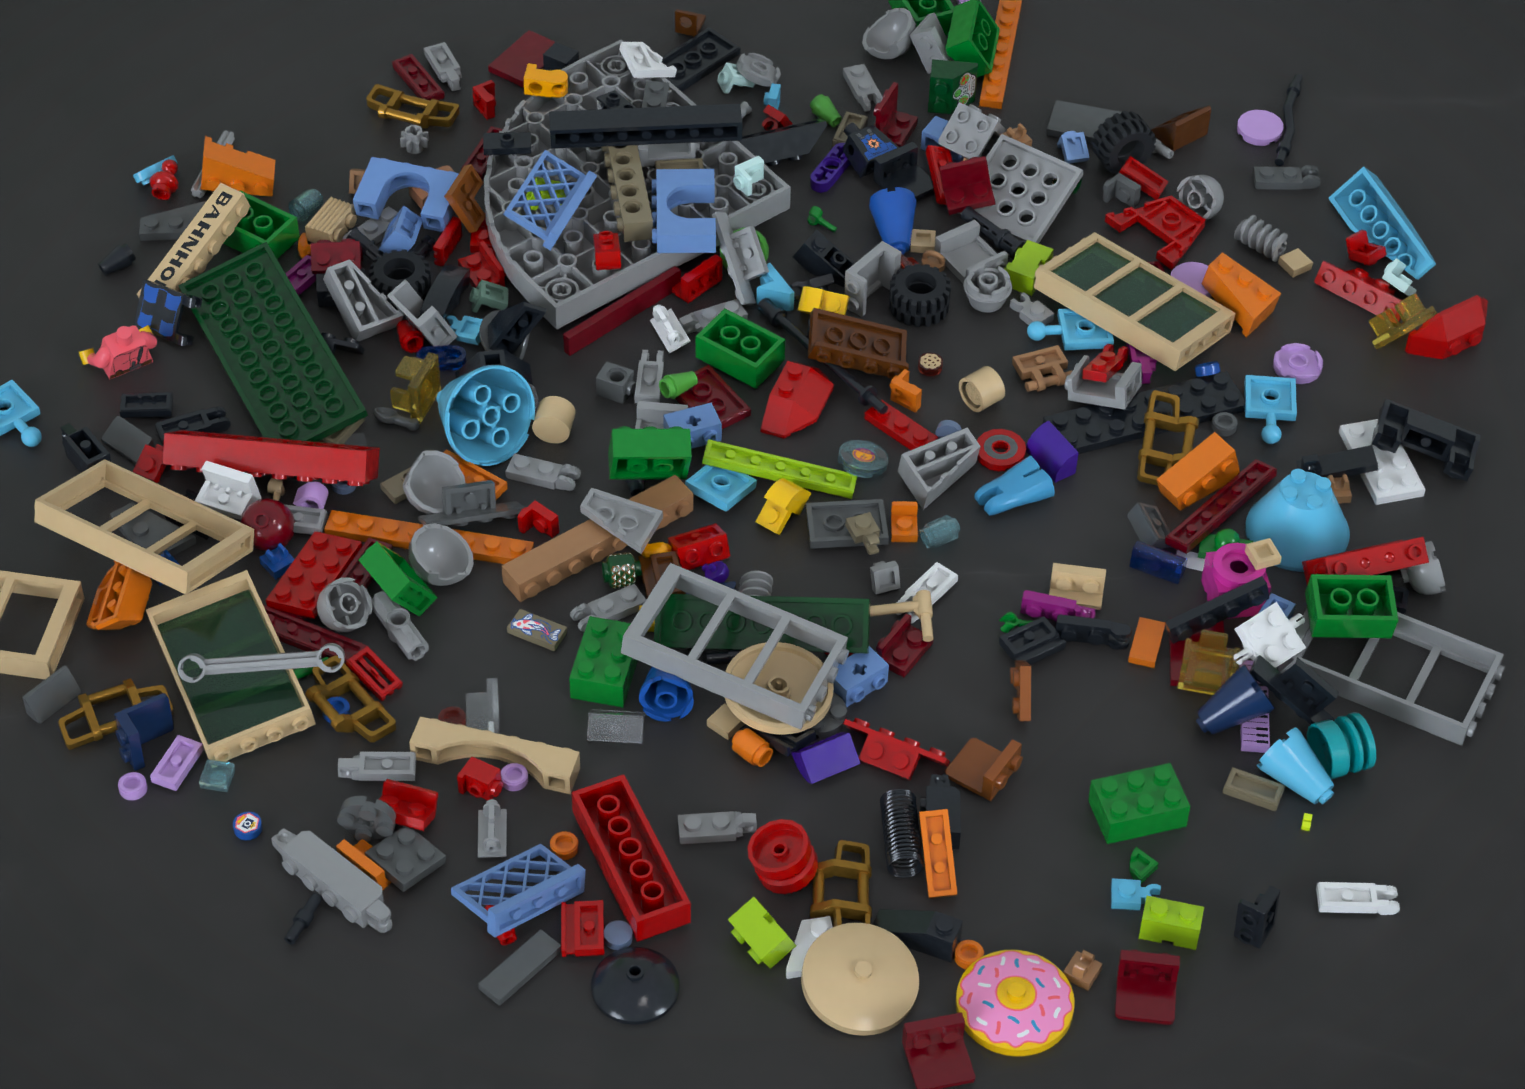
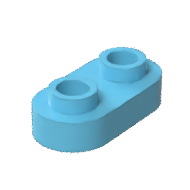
M172 155L135 173L133 177L136 183L142 182L143 186L148 184L154 173L162 171V163L165 160L171 159L178 164L175 156Z

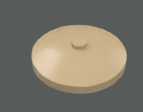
M766 642L750 646L739 652L729 663L726 672L744 680ZM778 642L754 684L801 703L824 663L806 649L793 644ZM828 682L826 686L828 690L822 702L817 701L815 705L817 709L811 722L807 720L801 730L725 698L729 709L739 720L756 730L770 734H794L812 728L826 716L831 706L834 687L832 683Z
M846 923L825 931L812 943L803 962L801 984L807 1003L823 1022L847 1034L867 1036L888 1031L905 1019L912 1009L918 994L919 972L912 953L894 934L872 924Z

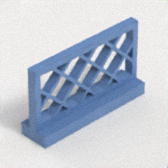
M544 150L503 215L545 240L542 246L551 251L597 175L590 170L585 175L547 150ZM547 160L554 165L555 169L546 170L543 161ZM558 175L561 183L552 184L549 176ZM564 175H571L577 179V182L567 183ZM543 176L545 184L536 185L534 177ZM563 189L566 197L557 198L555 190ZM548 190L551 198L542 199L539 191ZM524 192H533L536 200H526ZM554 204L557 213H547L545 205ZM529 206H539L541 214L532 215ZM523 207L526 215H519L512 209ZM544 220L547 229L543 230L538 227L535 221Z
M539 844L451 887V895L488 924L487 932L493 937H497L560 905L561 902H566L583 893L586 869L579 864L571 867L545 846ZM539 855L547 860V862L530 861ZM513 868L525 869V873L508 871ZM529 869L545 870V874L529 873ZM549 871L561 872L557 875H549ZM491 879L503 880L502 884L486 883ZM507 880L522 881L523 886L508 885L506 882ZM527 882L539 883L535 886H527ZM468 890L480 891V895H469L465 892ZM484 891L501 894L500 897L484 896ZM505 893L517 894L511 898L504 897ZM482 904L495 906L489 908L487 911L484 907H482Z

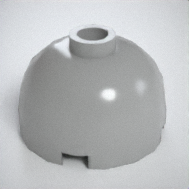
M1208 175L1188 176L1177 187V192H1179V199L1177 200L1206 219V221L1216 216L1223 206V189L1216 179Z
M1432 541L1425 542L1429 563L1400 569L1403 582H1409L1413 590L1419 594L1432 595L1445 592V581L1440 562L1433 553V551H1436Z
M339 578L327 584L319 594L317 601L318 615L321 621L334 631L351 632L367 623L368 615L372 613L371 597L363 585L359 586L353 582L355 579Z

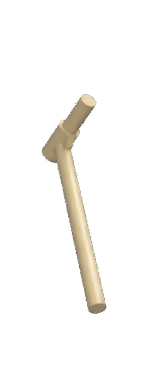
M918 591L912 598V601L870 606V617L914 612V615L921 619L923 641L929 642L933 640L931 620L933 611L930 591Z

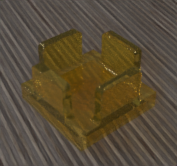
M1414 293L1395 305L1396 311L1403 320L1402 323L1398 322L1390 308L1370 319L1369 323L1377 335V338L1372 341L1375 348L1379 349L1435 316L1437 312L1434 307L1431 306L1426 309L1417 294Z
M428 352L425 359L404 356L395 374L397 377L411 380L407 390L392 387L390 391L392 407L409 412L411 419L416 418L420 424L434 403L438 392L441 391L438 355Z
M1202 630L1199 642H1192V639L1186 638L1177 689L1213 695L1238 669L1236 661L1239 658L1234 660V655L1240 652L1241 648H1227L1228 634Z

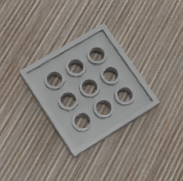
M1001 134L986 156L996 205L974 210L999 228L1010 230L1011 235L1018 240H1024L1025 242L1030 240L1039 244L1084 175L1083 170ZM1008 160L1016 161V164L1012 167L1004 165ZM1028 169H1035L1037 171L1032 176L1024 174ZM1049 178L1057 179L1053 185H1047L1044 182ZM994 179H1004L1001 185L992 184ZM1017 187L1025 189L1021 194L1012 193ZM1038 196H1042L1045 198V200L1039 204L1032 202L1033 199ZM1009 205L1012 207V210L1008 213L1000 211L1003 206ZM1024 215L1033 216L1029 222H1022L1020 220Z

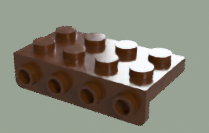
M813 308L810 314L808 358L823 363L839 365L843 368L864 371L868 374L885 376L890 379L899 375L904 369L909 370V364L906 362L907 330Z

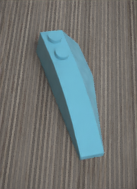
M1364 166L1328 198L1353 232L1366 230L1368 243L1385 246L1386 257L1392 261L1397 258L1406 264L1404 270L1415 279L1419 280L1436 265L1429 250L1402 209L1380 179Z

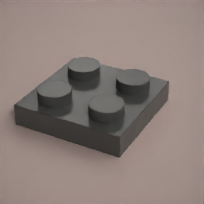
M403 826L394 832L392 836L385 838L365 852V856L381 867L385 872V877L402 892H405L446 863V855L416 830L407 826Z

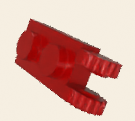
M1105 345L1103 352L1098 354L1083 369L1082 379L1106 383L1123 367L1129 355L1128 347H1120L1117 355H1115L1114 345Z

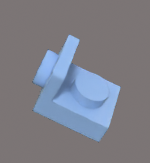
M1068 131L1061 135L1057 146L1062 148L1065 162L1070 164L1088 161L1090 157L1084 132Z

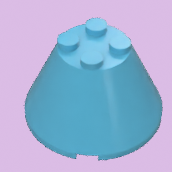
M501 365L483 366L449 382L443 390L439 391L436 397L439 415L451 448L463 460L481 466H492L502 463L511 458L514 453L516 454L526 442L529 436L527 432L531 419L534 420L535 401L528 382L515 370Z
M1302 469L1292 470L1291 474L1287 475L1257 501L1248 512L1245 523L1247 539L1256 542L1271 538L1282 556L1281 563L1275 566L1290 571L1304 572L1302 561L1345 552L1350 539L1349 526L1331 488V481L1326 477L1305 472Z

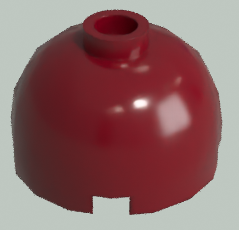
M266 498L251 503L243 512L241 523L254 529L253 546L256 549L271 551L277 548L279 543L286 546L292 539L295 519L290 509L283 503Z

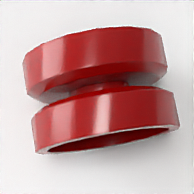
M779 819L761 826L751 836L747 847L748 858L764 888L773 893L788 894L797 892L807 886L815 877L818 868V858L802 825L793 820Z

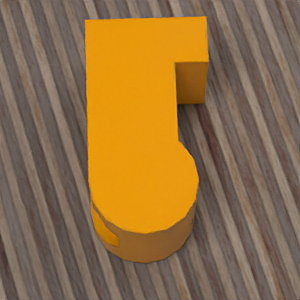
M527 64L524 75L525 95L563 97L568 93V75L565 71L537 69V64Z

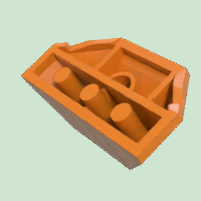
M114 560L115 565L106 573L97 588L86 625L96 630H116L138 624L144 617V611L149 600L152 588L151 578Z

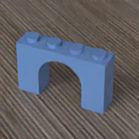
M371 157L353 198L356 215L379 220L388 198L394 192L402 188L415 187L428 193L420 213L423 228L443 232L455 213L444 196L459 173L412 165L407 162L392 161L386 158Z
M656 169V179H652V194L657 195H652V210H657V212H652L653 227L657 228L652 229V243H657V253H716V218H684L671 212L673 208L681 204L715 203L714 169Z

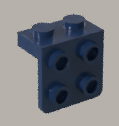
M165 693L150 697L148 700L127 707L114 714L117 725L115 733L121 745L119 748L120 755L125 763L130 762L135 771L145 767L141 745L174 729L170 702Z

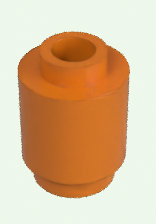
M750 728L737 731L732 738V750L753 766L763 767L773 755V749L770 748L769 743Z

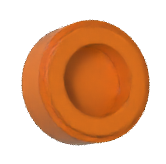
M562 831L552 836L550 851L560 859L569 860L578 853V839L573 833Z
M974 940L959 942L954 953L956 964L963 969H967L973 962L984 956L983 947Z

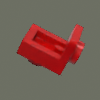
M1360 230L1346 238L1349 260L1360 262L1364 265H1373L1387 255L1385 246L1368 243L1366 230Z
M145 444L133 469V473L158 483L166 467V464H163L164 447L156 444L154 448Z

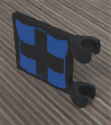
M145 279L143 280L133 325H136L138 329L149 325L154 335L173 341L180 346H192L194 337L178 332L183 307L201 308L202 298L188 295Z

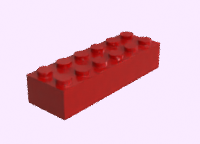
M623 774L571 792L573 814L627 923L633 930L636 941L639 942L691 923V903L625 775Z

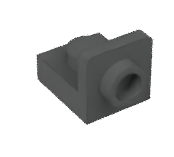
M1118 173L1112 179H1108L1103 185V201L1108 203L1116 197L1134 208L1139 204L1141 185Z

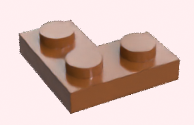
M472 164L465 165L444 196L469 233L476 232L486 217V214L474 198L484 182Z
M1015 660V667H1010V683L1017 689V697H1013L1012 711L1013 714H1017L1019 721H1031V665L1026 660Z

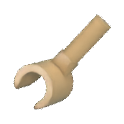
M271 478L267 491L274 494L273 500L279 501L280 497L285 493V488L282 480Z

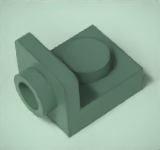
M481 279L478 286L471 290L469 301L472 302V312L477 313L482 304L499 310L506 309L508 306V288Z

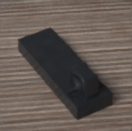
M1372 445L1322 456L1317 454L1302 456V460L1296 461L1297 469L1315 473L1326 478L1329 475H1333V478H1339L1346 474L1349 477L1378 470V463Z

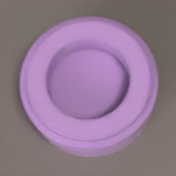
M518 763L504 766L501 770L503 787L509 791H519L526 787L528 784L527 769Z
M138 772L127 773L118 781L119 793L126 800L140 799L147 792L146 779Z

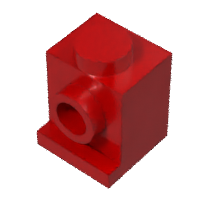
M471 756L457 775L458 792L463 795L468 791L472 796L488 801L493 799V797H497L503 788L501 769Z

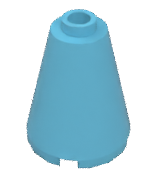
M1295 727L1286 733L1289 736L1287 740H1277L1260 758L1259 761L1261 763L1257 764V767L1311 803L1316 804L1320 802L1324 804L1333 796L1334 792L1331 789L1334 787V784L1302 732Z

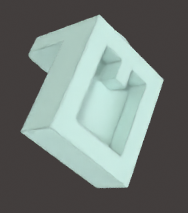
M727 62L717 79L725 94H729L733 84L739 87L747 86L752 88L755 83L747 80L740 74L736 64Z
M760 156L735 166L734 185L748 197L752 195V184L764 179V160Z
M1396 258L1386 266L1382 279L1412 298L1417 290L1410 286L1413 281L1401 274L1406 268V264Z

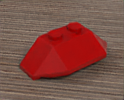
M1476 295L1439 312L1423 323L1418 330L1414 329L1409 333L1405 351L1408 354L1443 360L1452 355H1457L1462 350L1471 346H1476L1483 337L1488 300Z
M787 361L769 395L760 432L785 439L791 433L800 431L817 422L834 389V384L819 368Z

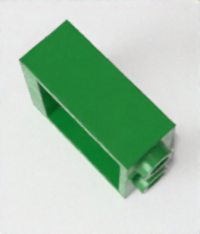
M378 541L370 546L359 558V562L389 598L420 617L438 598L427 584L416 575L414 569L405 558Z

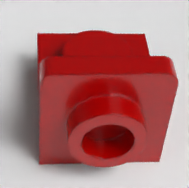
M489 80L472 87L473 105L487 120L495 117L496 107L495 83Z
M536 500L528 507H524L517 516L518 528L523 534L532 526L551 538H554L560 532L558 515Z

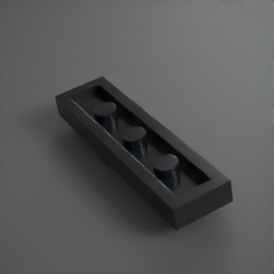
M1261 576L1165 621L1168 637L1174 644L1178 641L1187 640L1197 632L1210 629L1227 618L1235 617L1252 606L1262 604L1265 600L1269 599L1266 581Z

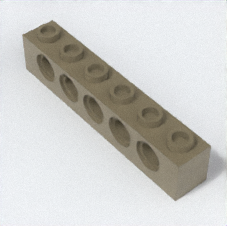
M637 145L601 147L602 152H607L604 153L605 168H610L607 169L608 184L613 183V185H610L611 199L616 200L613 202L614 215L619 216L617 218L618 233H623L624 242L652 239L653 219Z

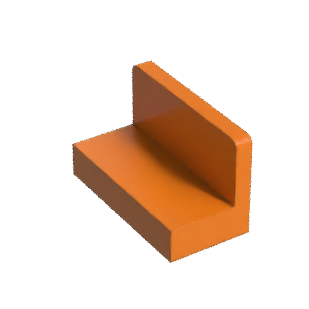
M343 839L336 845V851L378 883L383 890L392 883L385 877L384 870L365 856V852L373 847L368 842L362 839L353 846Z

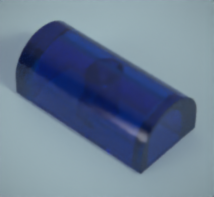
M1137 541L1133 547L1129 567L1179 584L1185 572L1188 559Z

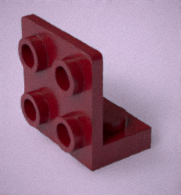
M893 82L891 87L885 90L882 101L877 103L874 108L873 115L876 116L874 126L898 147L905 145L917 126L918 117L897 111L898 83Z
M986 156L972 157L969 160L957 163L950 162L939 167L949 215L961 213L967 206L972 207V209L996 205Z
M962 1012L904 1023L902 1044L916 1089H943L975 1082L976 1076L963 1039L965 1020Z

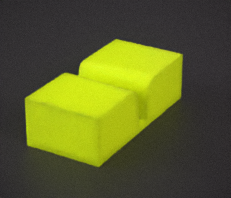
M1304 813L1301 830L1310 831L1313 814Z

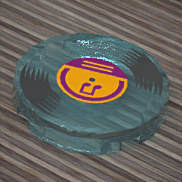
M850 440L843 443L839 448L837 461L839 465L840 463L844 465L843 469L846 472L858 477L869 478L877 473L878 476L882 475L887 470L889 456L883 448L870 441Z

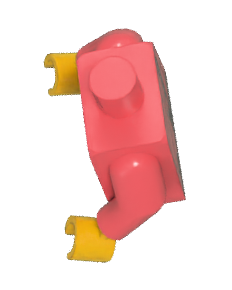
M136 325L130 327L121 326L117 329V332L109 334L102 339L101 347L96 354L94 349L91 348L79 352L83 365L90 364L103 368L110 380L153 363L149 349L156 347L157 339L149 325L139 330Z

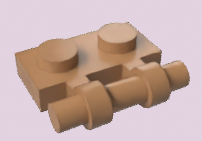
M1058 345L1013 356L1012 365L1021 380L1032 379V381L1025 382L1027 392L1033 390L1037 392L1046 390V387L1052 385H1065L1066 377L1072 373V370L1063 371L1068 367V360ZM1048 373H1052V374H1053V375H1051V376L1044 377V378H1043V376H1042V375L1048 374Z

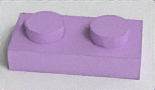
M177 735L150 775L151 782L177 791L203 752V744Z

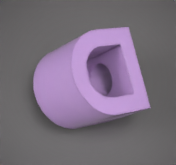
M308 482L298 488L293 504L302 507L324 509L329 494L328 489L320 482Z

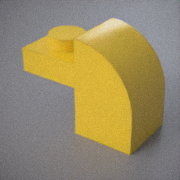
M803 286L797 311L811 314L813 308L846 315L850 296Z
M785 478L779 479L765 494L764 498L767 501L755 522L780 535L792 512L800 515L811 492Z

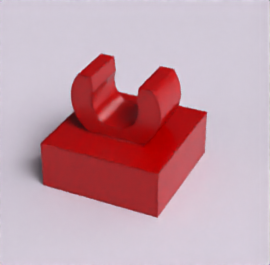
M769 104L763 111L768 117L762 122V127L765 130L771 125H774L772 129L793 124L784 113Z

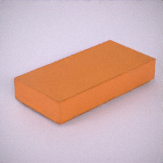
M1139 617L1129 654V663L1155 668L1165 630V622Z

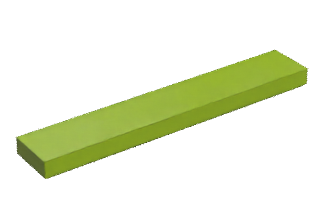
M709 439L702 460V464L773 481L785 478L803 488L849 499L853 497L858 476L857 474Z

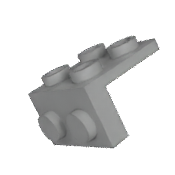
M930 13L910 34L912 43L928 74L931 73L932 59L951 61L945 50L947 37L936 14Z
M959 102L938 143L942 147L967 159L980 157L992 135L1000 136L1006 129L1000 123L1001 119L989 113L987 116L981 113L982 110L972 104L968 107Z

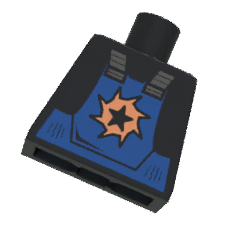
M850 123L843 131L848 137L843 147V152L860 178L874 172L876 158L899 148L873 125L860 130L855 123Z

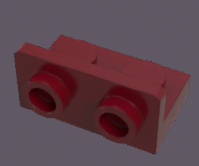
M907 613L900 621L897 620L893 624L887 637H882L876 646L878 655L889 664V670L903 678L933 644V640L929 642L923 641L922 631L911 625L912 616Z

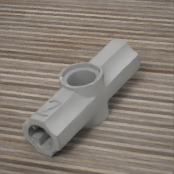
M383 590L376 593L371 599L372 610L387 629L389 639L397 643L408 660L413 659L416 661L423 658L424 654L429 650V646L411 622L409 612L392 601Z

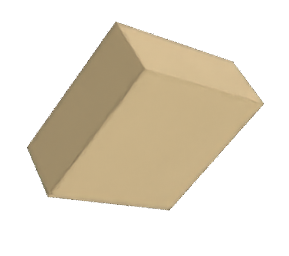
M913 229L910 252L924 253L927 250L935 251L936 231Z
M1299 248L1279 256L1278 264L1291 277L1311 270L1313 262Z
M1271 538L1246 544L1245 553L1255 570L1281 563L1282 556Z
M726 703L707 719V727L727 740L745 725L732 713Z

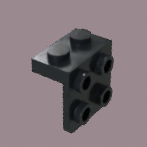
M914 142L901 146L875 159L874 181L882 189L887 188V191L890 192L895 191V187L906 188L914 193L915 199H919L934 191L932 178L917 165L918 146Z

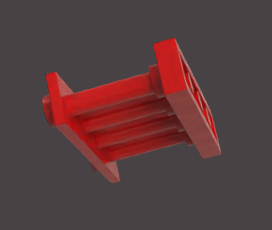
M1424 536L1405 541L1403 539L1302 561L1307 585L1311 574L1376 575L1429 563Z

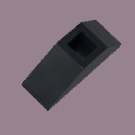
M504 349L478 352L455 372L456 378H459L483 366L501 365L515 370L525 378L529 386L533 385L530 364Z

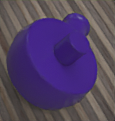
M722 561L702 566L705 577L717 583L725 582L729 576V568Z

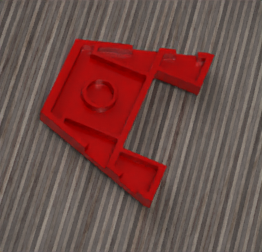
M1172 195L1146 202L1144 207L1137 209L1128 207L1124 209L1123 213L1114 215V212H1110L1105 216V222L1118 232H1122L1138 222L1161 238L1168 245L1157 251L1156 259L1171 270L1174 269L1203 230L1206 219Z

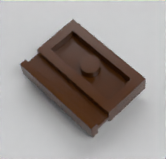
M676 551L651 554L648 558L638 556L646 597L648 598L670 563L680 567ZM675 588L672 594H686V592Z

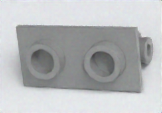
M494 799L488 800L483 806V810H478V858L506 857L507 809H500V805Z

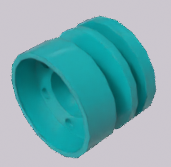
M1353 712L1346 716H1339L1335 721L1328 719L1313 723L1308 727L1307 742L1330 779L1345 776L1348 771L1357 773L1361 769L1367 770L1375 766L1376 745L1370 726L1360 713Z

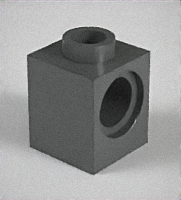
M606 361L596 376L597 396L624 404L628 396H632L635 391L636 381H634V370Z

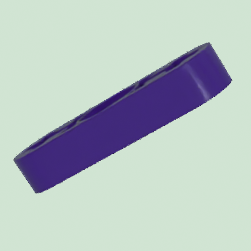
M845 143L836 144L812 172L810 187L815 192L822 193L830 190L851 164L843 152ZM827 166H836V167H838V168H837V169H828V168H826V167H827Z

